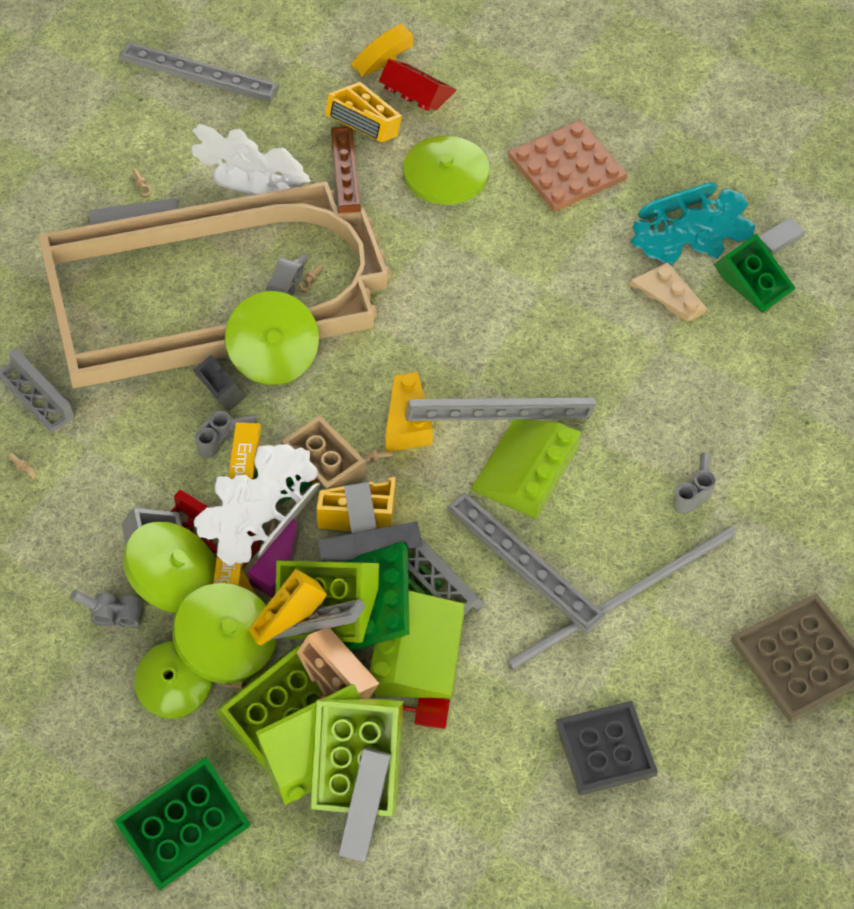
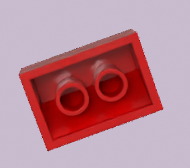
M390 58L378 81L385 85L384 89L387 91L401 93V98L409 102L413 100L418 102V107L426 111L430 109L438 110L456 92L455 88L407 63Z

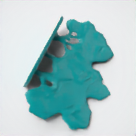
M709 182L646 204L638 212V217L641 219L656 217L653 222H648L647 220L635 221L633 225L635 236L631 243L637 248H642L646 256L658 259L662 263L668 262L669 265H672L681 256L682 247L685 243L691 244L694 251L706 252L708 256L718 259L725 250L723 246L724 237L737 242L748 240L754 235L755 224L749 219L741 217V214L748 206L742 192L736 193L726 188L722 190L716 200H711L708 198L716 191L717 184ZM702 202V208L700 209L687 208V206ZM710 204H714L716 209H712ZM681 208L684 212L683 216L678 219H671L666 216V213ZM661 220H664V230L658 231V223L660 224L662 223ZM667 220L673 222V225L668 224ZM654 224V230H651L650 226Z

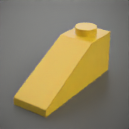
M295 569L252 623L248 631L256 643L262 645L312 615L316 608L322 604L327 593L318 581Z

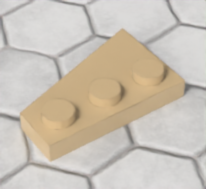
M668 262L630 280V286L635 289L639 288L646 293L647 297L661 302L665 305L666 309L687 322L706 313L707 307Z

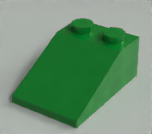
M757 233L713 264L722 278L762 313L796 289Z

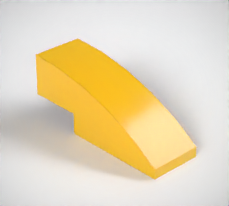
M400 23L369 44L353 60L351 66L362 77L385 67L389 58L396 60V55L413 47V34Z

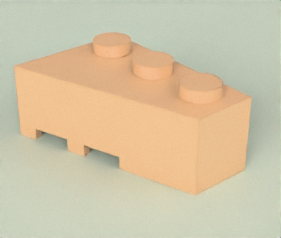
M330 628L321 629L308 635L297 651L311 681L317 682L323 694L320 697L321 699L353 683L357 688L360 698L369 699L379 685V682Z

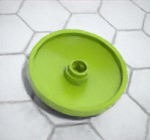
M436 136L419 142L407 153L403 164V176L408 188L419 198L436 204H458L472 199L484 189L489 178V162L482 149L467 139L456 136Z
M265 291L246 298L233 310L225 328V348L231 363L244 377L263 385H280L293 381L310 367L318 350L319 332L312 313L300 300L283 292Z
M151 522L139 527L127 540L122 554L124 572L134 590L148 603L167 612L177 613L180 605L189 594L198 588L213 584L216 559L212 551L196 534L177 524Z
M228 583L209 584L193 591L180 605L172 627L174 646L183 663L198 676L221 684L239 683L254 677L270 660L277 640L270 639L264 644L259 645L248 631L249 627L266 607L265 603L251 591Z

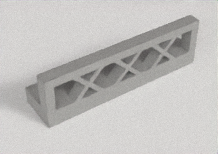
M17 348L10 351L8 354L11 363L0 370V380L50 433L72 420L74 414L71 404ZM16 369L19 373L18 379H8L5 376ZM21 385H31L33 387L32 393H21ZM34 399L45 400V408L34 407ZM48 414H59L61 416L53 424L47 421Z
M421 538L422 546L416 547L415 558H408V569L435 597L444 599L442 596H447V600L452 601V596H463L467 600L464 615L472 607L479 610L485 603ZM420 562H430L432 564L431 575H421L419 573ZM436 579L448 580V592H437L435 590Z

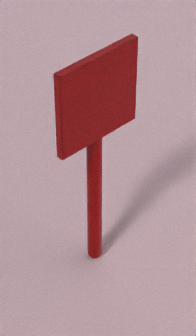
M418 698L417 707L403 705V710L416 713L415 725L446 729L450 700Z

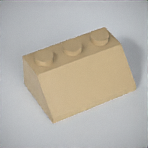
M320 415L281 441L282 445L288 444L295 450L304 448L310 451L309 461L317 467L318 475L316 479L325 489L358 484L366 478V461Z

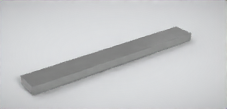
M128 42L120 54L121 61L270 103L279 90V84L130 42Z
M594 397L409 399L405 411L406 421L589 419L596 403Z
M462 494L447 506V511L586 634L605 619V614L468 494Z

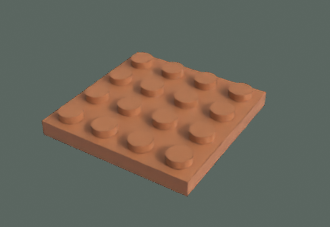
M581 120L508 151V157L554 212L627 179L625 170Z

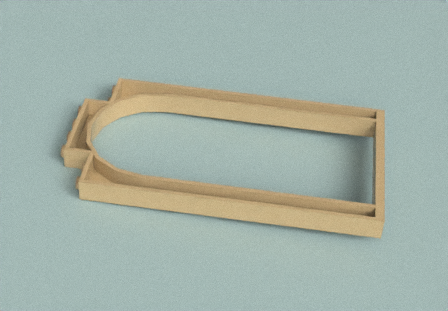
M326 181L39 234L41 253L72 388L202 363L210 355L215 360L228 358L224 340L226 325L75 354L54 264L277 222H307L326 227L349 243L359 259V269L352 284L335 299L308 308L316 321L319 339L374 328V318H377L375 305L370 304V292L388 288V279H391V272L389 266L384 264L383 249L378 247L379 239L377 233L372 231L373 223L371 217H367L364 208L361 209V212L339 213L338 205H335V192L330 190Z

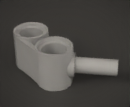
M301 254L295 260L281 257L276 264L272 278L267 284L266 291H278L293 296L295 285L291 283L297 284L302 278L304 272L303 264L308 260L307 255Z
M216 411L211 414L209 419L195 434L199 455L204 458L214 457L219 451V444L232 436L236 423H257L256 415L232 419L225 411Z
M708 453L700 455V467L694 479L689 483H681L676 487L673 499V507L676 511L689 513L712 497L716 478L709 471L710 455Z
M76 589L71 593V599L89 608V611L92 612L90 621L95 625L120 626L122 628L133 626V629L139 625L143 601L138 597L123 596L120 599V604L117 605L118 599L111 594L100 593L93 599Z

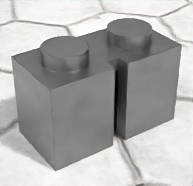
M211 355L193 369L194 373L228 412L247 397Z

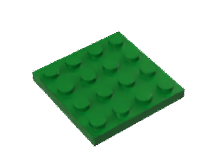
M402 541L360 554L352 560L342 561L379 563L378 592L363 642H343L350 651L409 635L407 545Z

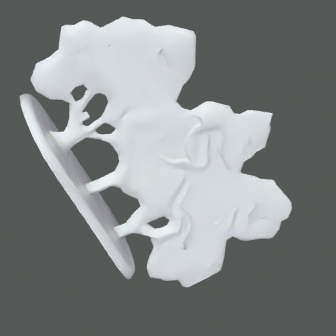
M198 124L197 128L192 130L196 137L202 141L201 144L192 145V155L198 158L205 166L219 164L214 170L213 179L222 187L256 195L303 186L306 182H311L309 176L303 172V166L285 148H273L268 153L262 154L258 151L257 144L247 139L246 134L240 128L229 131L227 138H224L215 129L202 124Z
M279 444L275 447L271 445L259 446L254 460L258 471L256 479L251 480L247 475H237L233 479L226 476L217 477L215 493L222 500V506L207 507L195 517L194 526L197 528V535L199 537L207 539L218 538L217 556L229 566H233L235 563L249 562L253 541L262 540L264 544L258 552V558H260L288 524L309 503L320 486V483H315L304 496L300 495L301 482H310L318 475L317 467L309 461L310 451L304 448L295 450L288 444ZM297 474L301 477L299 481H297L295 475ZM288 477H291L294 485L291 487L294 490L292 492L286 485ZM286 490L288 494H281L280 491ZM292 497L297 504L284 517L276 511V503L281 498ZM276 518L281 523L268 537L262 528V524ZM252 531L256 535L252 537L249 536L247 532Z

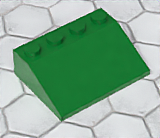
M207 757L199 758L110 820L123 842L159 891L251 826Z

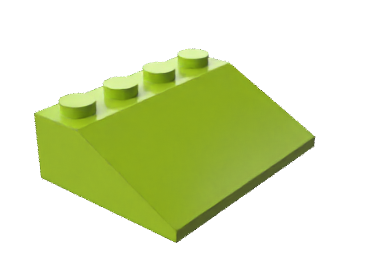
M514 419L471 487V490L537 519L577 452L581 432L558 422Z
M276 561V593L293 571L297 569L318 581L327 593L322 604L317 608L362 600L365 608L355 623L335 626L330 629L342 642H363L378 592L379 563ZM319 630L287 636L283 638L306 639L308 635Z
M409 591L410 634L381 642L374 646L370 673L379 682L374 691L377 697L452 698L465 604Z
M302 643L292 647L214 710V713L227 730L266 771L267 767L256 732L317 702V700H321L320 697L323 696L317 682L311 681L297 654Z
M353 683L321 700L361 698ZM317 702L256 732L271 783L284 805L312 792Z
M384 699L317 700L311 809L349 812L363 749L366 747L392 754L377 815L393 817L398 804L403 701Z

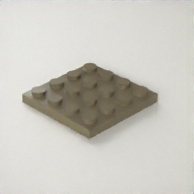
M817 593L733 635L731 638L734 647L790 723L854 690V641Z

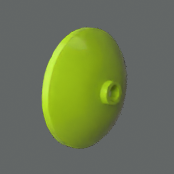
M173 641L163 642L150 649L139 662L134 678L135 692L141 704L152 714L167 719L186 717L198 710L208 698L213 683L198 676L183 663ZM173 672V677L170 680H166V674Z

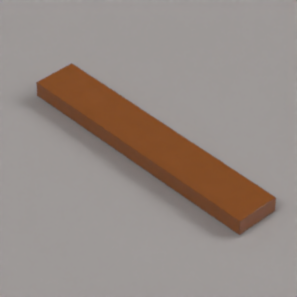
M349 126L332 127L331 137L339 213L361 212L352 128Z

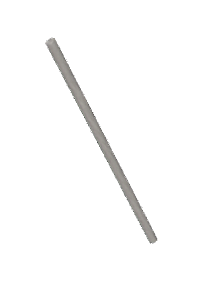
M733 527L727 528L599 605L597 608L606 614L736 535L735 529ZM571 622L514 656L507 663L513 670L580 628L574 622Z

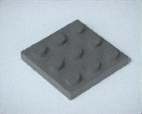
M632 701L556 719V727L579 795L657 776L658 771Z

